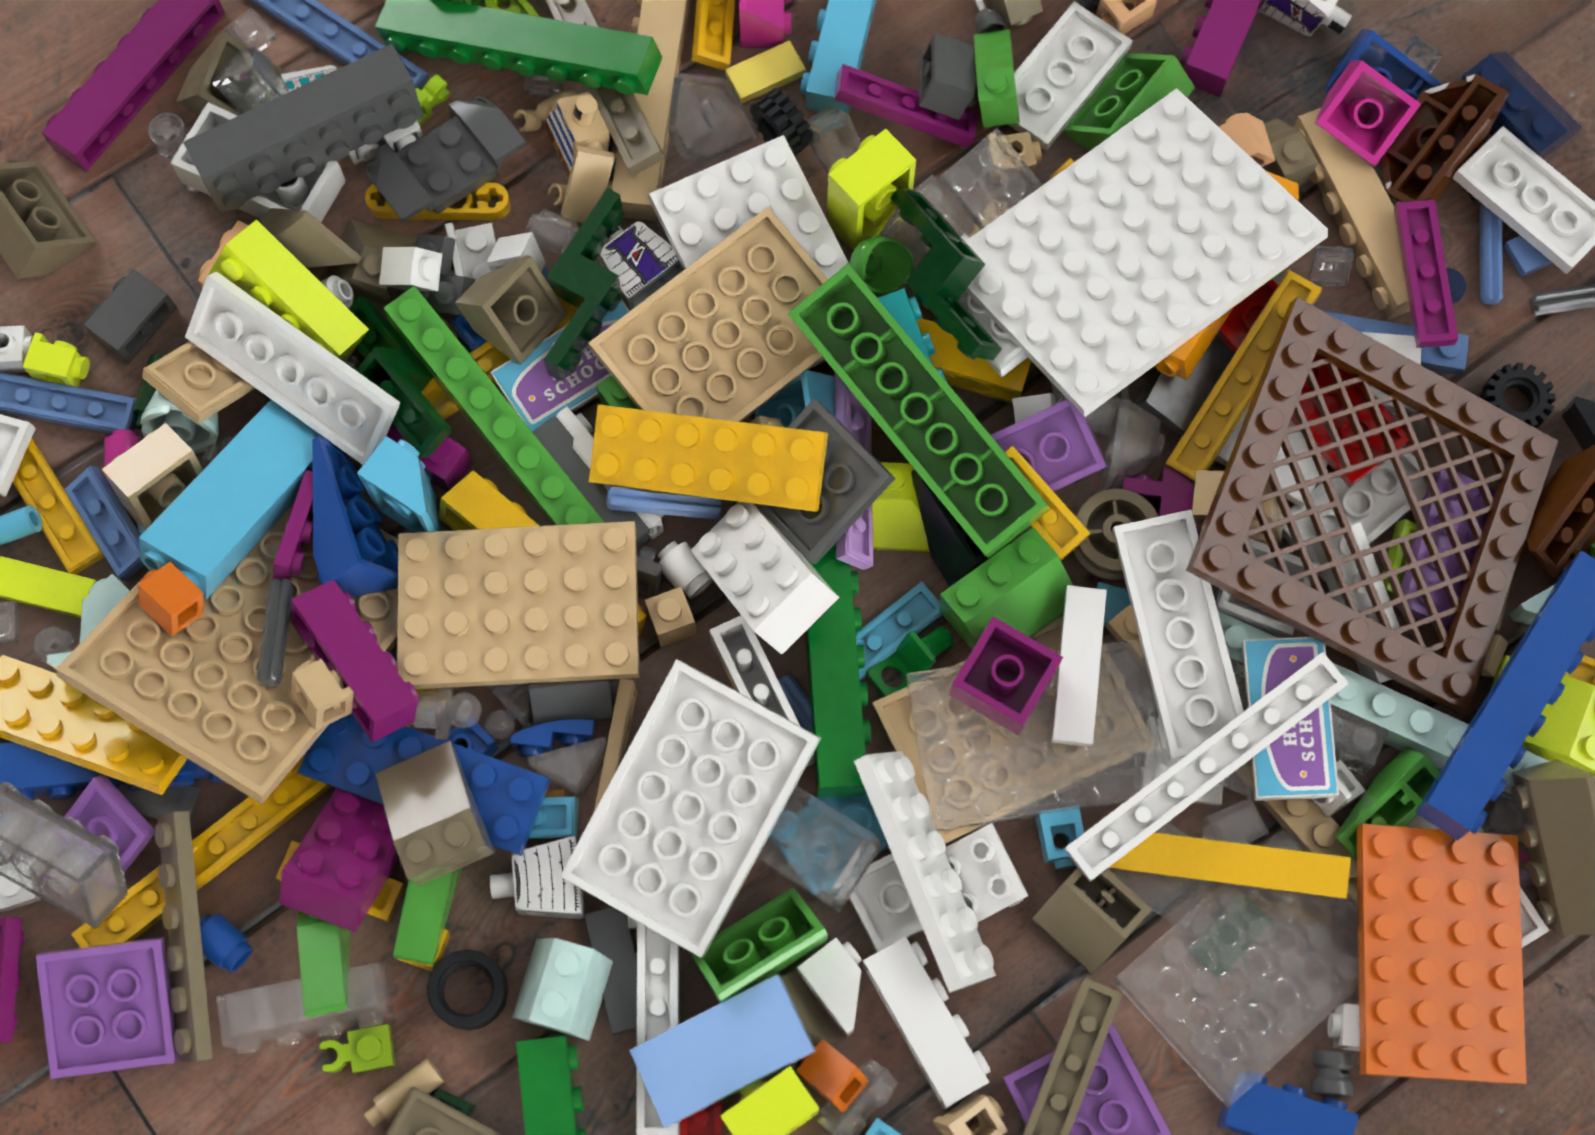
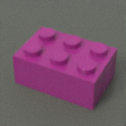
M337 788L282 870L280 904L356 932L400 860L392 839L384 805Z

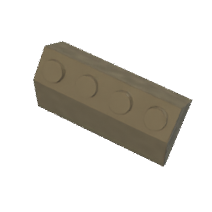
M1557 759L1511 772L1514 786L1511 787V795L1514 804L1520 810L1523 822L1519 828L1520 836L1524 845L1529 849L1531 863L1528 864V872L1533 884L1537 886L1540 899L1536 905L1538 914L1548 927L1562 935H1595L1594 775Z

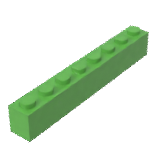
M415 285L384 307L389 324L434 376L433 379L550 525L605 523Z

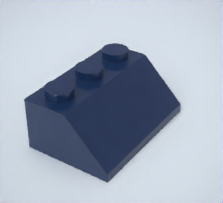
M1506 51L1489 54L1466 72L1461 79L1463 80L1468 76L1478 74L1508 91V97L1489 133L1493 136L1504 126L1542 159L1546 158L1582 128Z

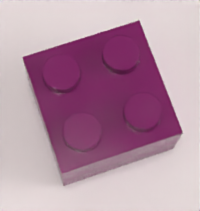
M992 617L953 681L949 695L1019 736L1058 670L1063 656L999 619Z

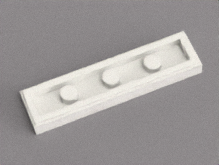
M1067 585L1065 589L1059 655L1063 656L1057 674L1051 739L1053 743L1092 747L1107 590Z

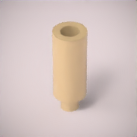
M427 1057L373 1098L375 1106L365 1112L364 1115L373 1127L385 1118L391 1123L412 1086L429 1094L443 1084L445 1080Z

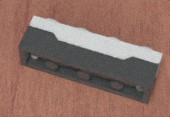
M568 406L557 413V416H553L534 430L533 434L605 523L635 521L637 551H639L643 546L652 541V538H656L664 532L661 519L664 515L610 510L607 508L606 498L609 488L612 486H623L589 482L594 441L591 433L594 430L581 413L575 416Z

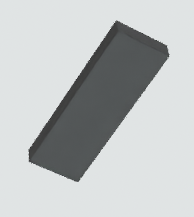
M614 907L584 914L592 949L613 961L603 993L612 1034L615 1035L637 1029V956L631 931L628 928L627 915Z

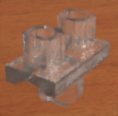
M456 687L441 688V690L421 689L414 728L435 729V739L448 740L453 725L460 728H469L479 721L482 713L481 703L477 697L470 693H458L453 696Z

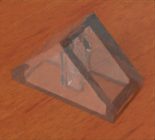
M605 737L528 757V763L532 772L551 779V784L560 789H565L567 793L582 800L603 765L607 741Z

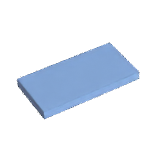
M779 974L629 1050L664 1128L816 1052Z

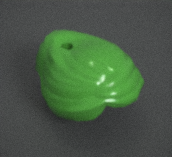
M876 235L865 238L855 247L851 254L849 265L875 296H884L895 292L907 284L906 277L912 274L914 270V256L911 250L900 241L890 236Z

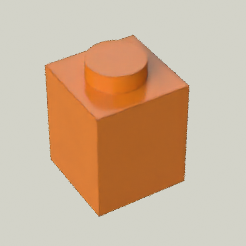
M171 562L159 570L155 569L148 572L138 584L139 607L171 637L204 614L203 591Z
M822 1039L814 1047L816 1052L801 1059V1065L796 1072L810 1087L840 1112L844 1113L868 1084L869 1080L857 1066Z

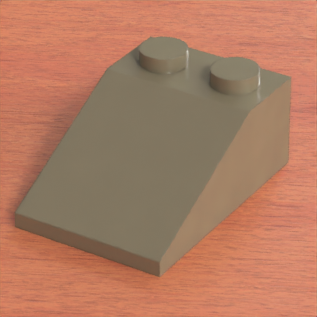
M451 741L375 773L392 839L408 880L421 886L495 853Z

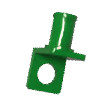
M943 626L936 627L934 631L922 639L914 631H910L897 647L895 653L868 669L866 676L883 697L921 681L936 662L935 657L953 646L952 635ZM892 668L899 672L902 677L901 685L898 687L886 685L881 677L882 671Z

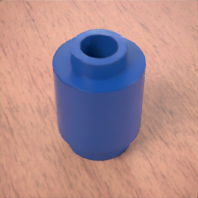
M217 913L212 917L207 914L200 919L203 955L220 970L225 968L230 973L238 970L253 952V948L248 944L249 938L221 913Z

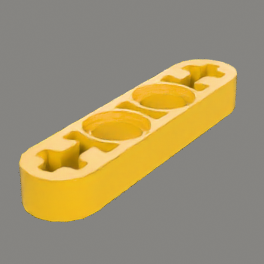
M486 183L467 195L466 203L461 208L453 209L448 207L439 214L434 210L429 212L426 208L409 220L496 221L507 216L510 212L511 203L505 187L497 183ZM374 184L370 185L366 190L365 200L371 214L379 219L401 220L387 201H385V206L378 205L377 201L381 200L382 194ZM473 195L478 197V201H476L478 208H474ZM491 196H498L499 202H496L494 208H490L488 202L491 201Z

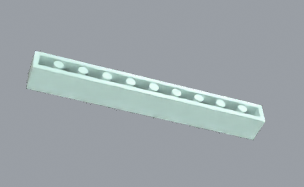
M1218 611L1234 675L1245 680L1242 641L1246 639L1277 637ZM1333 663L1349 684L1330 698L1332 720L1399 751L1409 747L1426 755L1435 767L1443 768L1469 724ZM1526 751L1519 764L1514 769L1508 767L1502 777L1508 782L1500 797L1513 802L1511 787L1514 786L1511 772L1549 761Z

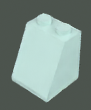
M557 938L536 939L511 1018L589 1041L613 961L595 949Z

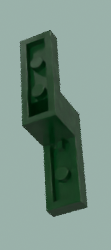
M899 186L890 199L900 209L898 212L899 216L908 224L915 226L921 232L919 237L922 242L931 248L906 282L915 291L914 296L917 302L935 314L937 325L945 332L952 334L959 342L957 347L964 355L971 359L978 357L993 361L1002 348L958 300L986 264L922 193Z
M609 188L605 190L546 277L557 297L578 308L544 358L548 375L559 381L564 378L567 372L571 373L576 369L582 357V349L588 341L598 336L602 328V319L608 311L613 312L617 308L622 298L619 276L593 262L598 258L603 249L605 237L610 230L615 231L619 227L624 217L620 194Z
M358 296L349 310L369 330L356 347L365 357V360L356 371L401 402L392 424L406 441L418 450L420 458H430L452 431L446 421L421 393L434 376L369 298Z

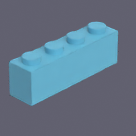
M829 0L827 9H820L816 25V31H821L819 41L812 40L808 62L813 64L810 73L804 72L800 88V94L806 95L805 109L848 118L851 106L834 100L837 73L843 64L860 70L877 0Z

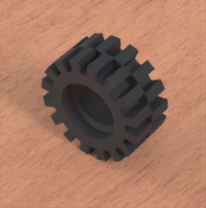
M774 88L750 105L751 118L757 124L756 129L758 132L763 134L765 142L784 135L794 156H796L814 141L812 138L813 132L809 129L808 121L804 120L803 117L805 115L803 112L798 111L796 108L797 104L793 100L790 101L789 95L785 92L783 93L781 89Z
M1516 363L1513 368L1511 364L1504 365L1501 370L1498 369L1485 383L1479 397L1537 429L1549 417L1548 415L1554 408V405L1551 404L1556 400L1555 393L1549 394L1554 388L1552 382L1543 383L1547 376L1543 371L1538 376L1533 374L1536 369L1535 366L1529 365L1526 370H1523L1524 363ZM1509 388H1516L1524 392L1530 400L1529 409L1525 412H1517L1509 408L1503 399L1504 391Z

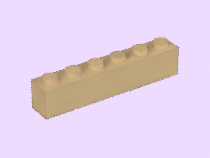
M1321 108L1298 116L1294 128L1302 132L1318 161L1310 180L1314 184L1317 183L1320 188L1326 211L1330 215H1334L1339 225V234L1343 243L1346 246H1350L1356 258L1355 263L1359 274L1366 278L1370 284L1375 305L1378 309L1384 311L1388 320L1410 312L1394 213L1395 207L1375 169L1370 163L1315 124Z

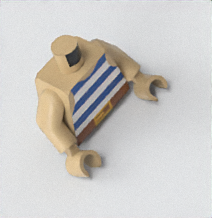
M576 91L558 92L537 104L536 110L519 109L513 115L514 119H526L524 127L518 130L520 132L538 131L541 128L542 119L545 120V128L568 177L570 176L576 146L608 152L610 133L598 109L597 101L589 92L580 94ZM555 183L550 186L548 195L559 197L555 201L554 206L562 207L567 185Z

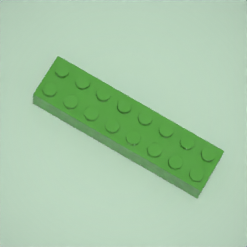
M849 263L787 313L988 559L1050 510L1044 499Z

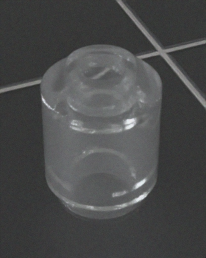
M542 209L539 214L534 213L531 216L526 232H533L539 247L561 256L580 227H578L576 221L550 210Z

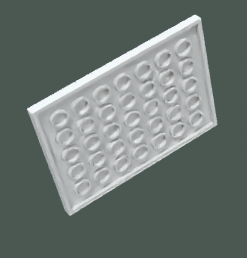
M1176 88L965 242L986 265L965 291L986 311V314L995 321L1003 332L1007 333L1009 338L1018 347L1020 346L1023 349L1025 355L1076 409L1086 417L1328 237V228Z

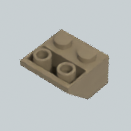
M1077 868L1035 914L1032 920L1093 975L1152 911V908L1108 868L1090 882L1081 870Z

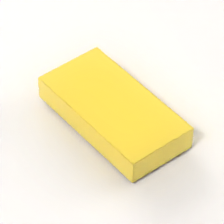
M789 40L725 69V76L740 103L744 104L768 93L774 88L777 89L803 77L806 68Z

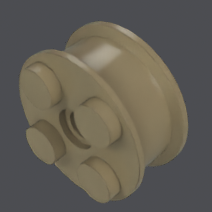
M1107 489L1091 496L1082 505L1077 515V518L1092 533L1073 550L1079 564L1090 574L1098 578L1110 581L1125 580L1112 529L1114 526L1158 517L1153 506L1141 495L1125 489Z

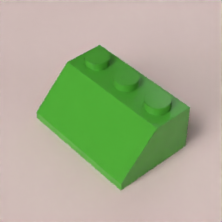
M1126 53L1065 127L1063 132L1076 143L1091 151L1176 88L1188 97L1195 87L1175 55Z
M1032 527L940 594V612L973 650L992 617L999 619L1030 638L1063 615L1065 589L1067 585H1074L1059 556Z
M793 887L716 934L704 957L701 958L692 952L690 954L719 1003H722L773 977L798 959L810 954L814 949L827 942L828 934Z

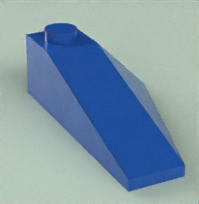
M1362 29L1340 57L1324 91L1329 92L1351 60L1364 61L1415 100L1418 99L1423 91L1443 84L1376 32Z
M317 436L312 440L313 556L318 569L317 577L319 582L323 585L335 580L342 592L347 591L352 597L397 589L398 547L394 540L386 541L377 525L383 519L378 510L372 509L362 497L361 492L364 491L365 487L348 454L330 441Z

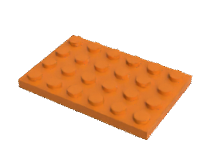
M1360 824L1356 826L1360 1075L1516 1085L1527 1084L1518 835L1479 832L1473 834L1468 832L1457 841L1439 829Z

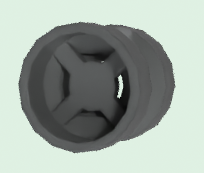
M1312 1051V1064L1317 1069L1316 1077L1312 1080L1311 1094L1330 1097H1354V1083L1350 1080L1349 1071L1354 1068L1355 1054L1339 1051Z

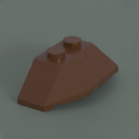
M1478 74L1423 91L1416 100L1421 105L1380 159L1388 196L1398 202L1437 201L1453 183L1454 179L1452 178L1456 171L1476 153L1486 140L1508 97V91Z
M1595 445L1564 461L1540 494L1527 533V541L1530 552L1550 577H1560L1567 564L1580 551L1591 556L1590 544L1595 543Z

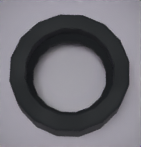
M465 949L452 952L437 963L430 973L427 993L429 1004L438 1018L453 1028L469 1031L483 1028L497 1019L505 1007L508 986L506 976L495 960L483 952ZM469 965L479 967L486 972L491 980L492 992L490 1000L484 1008L476 1013L466 1015L457 1013L449 1007L444 996V986L447 978L453 971L459 967Z

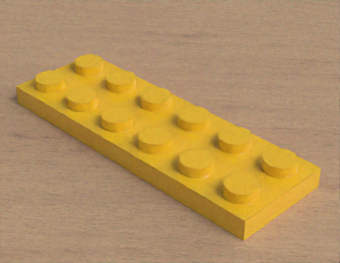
M598 405L589 482L819 512L828 433Z
M5 655L0 657V738L159 795H163L187 761V757L58 678L57 673Z

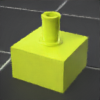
M789 1066L770 1081L766 1080L763 1082L761 1079L740 1090L739 1092L743 1096L740 1102L722 1114L721 1118L732 1135H789L817 1115L819 1107L791 1066Z

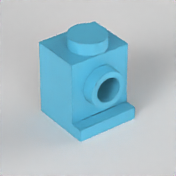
M1079 806L1039 812L1034 820L1038 829L1044 865L1054 863L1055 870L1078 867L1064 848L1060 849L1054 845L1053 839L1055 836L1061 835L1066 839L1068 846L1084 834Z

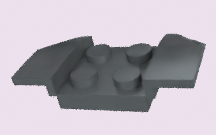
M483 96L473 97V100L470 101L456 100L448 104L450 120L397 153L387 142L378 150L377 157L372 163H368L364 171L403 223L426 208L429 212L434 210L439 214L499 176L497 169L503 166L502 160L526 146V140L499 107Z

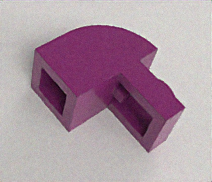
M1163 467L1158 481H1152V477L1140 474L1132 475L1129 478L1124 477L1119 489L1130 490L1145 498L1155 508L1158 517L1192 510L1194 485L1186 476L1174 469Z

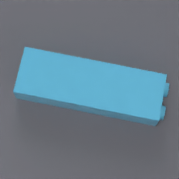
M271 399L139 537L141 561L151 571L159 570L171 562L203 591V597L208 599L294 504L305 471L313 472L312 440L317 436L324 437Z

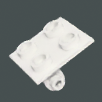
M993 823L946 847L945 854L948 862L960 877L962 884L961 893L966 905L973 910L977 922L1008 906L1012 907L1021 903L1028 896Z

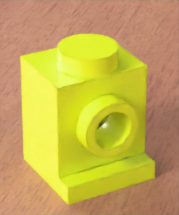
M35 332L22 367L33 379L79 387L81 379H85L88 375L90 360L87 357L81 356L74 345L58 340L51 344L43 334Z

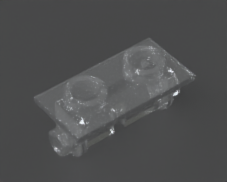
M871 1059L867 1064L863 1062L859 1067L869 1082L844 1113L840 1112L830 1102L820 1111L822 1116L817 1122L828 1132H831L832 1135H859L866 1125V1119L877 1107L885 1105L891 1098L894 1091L893 1088L898 1083L890 1072L874 1059Z

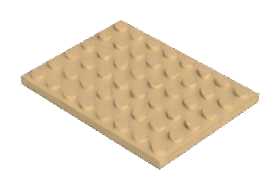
M293 505L209 598L205 599L203 597L204 614L173 637L139 607L138 584L141 582L140 580L56 668L58 678L260 804L265 802L328 726L326 725L315 731L291 694L292 672L296 671L301 664L307 661L317 660L290 619L281 683L277 687H263L257 680L269 585L273 580V563ZM380 529L386 541L394 540L398 547L399 540ZM313 539L311 544L304 543L301 552L305 553V561L300 576L293 575L292 598L322 585L317 577L318 569L313 556ZM398 588L352 597L356 605L357 614L363 622L368 621L372 625L377 636V643L384 652H390L397 644Z

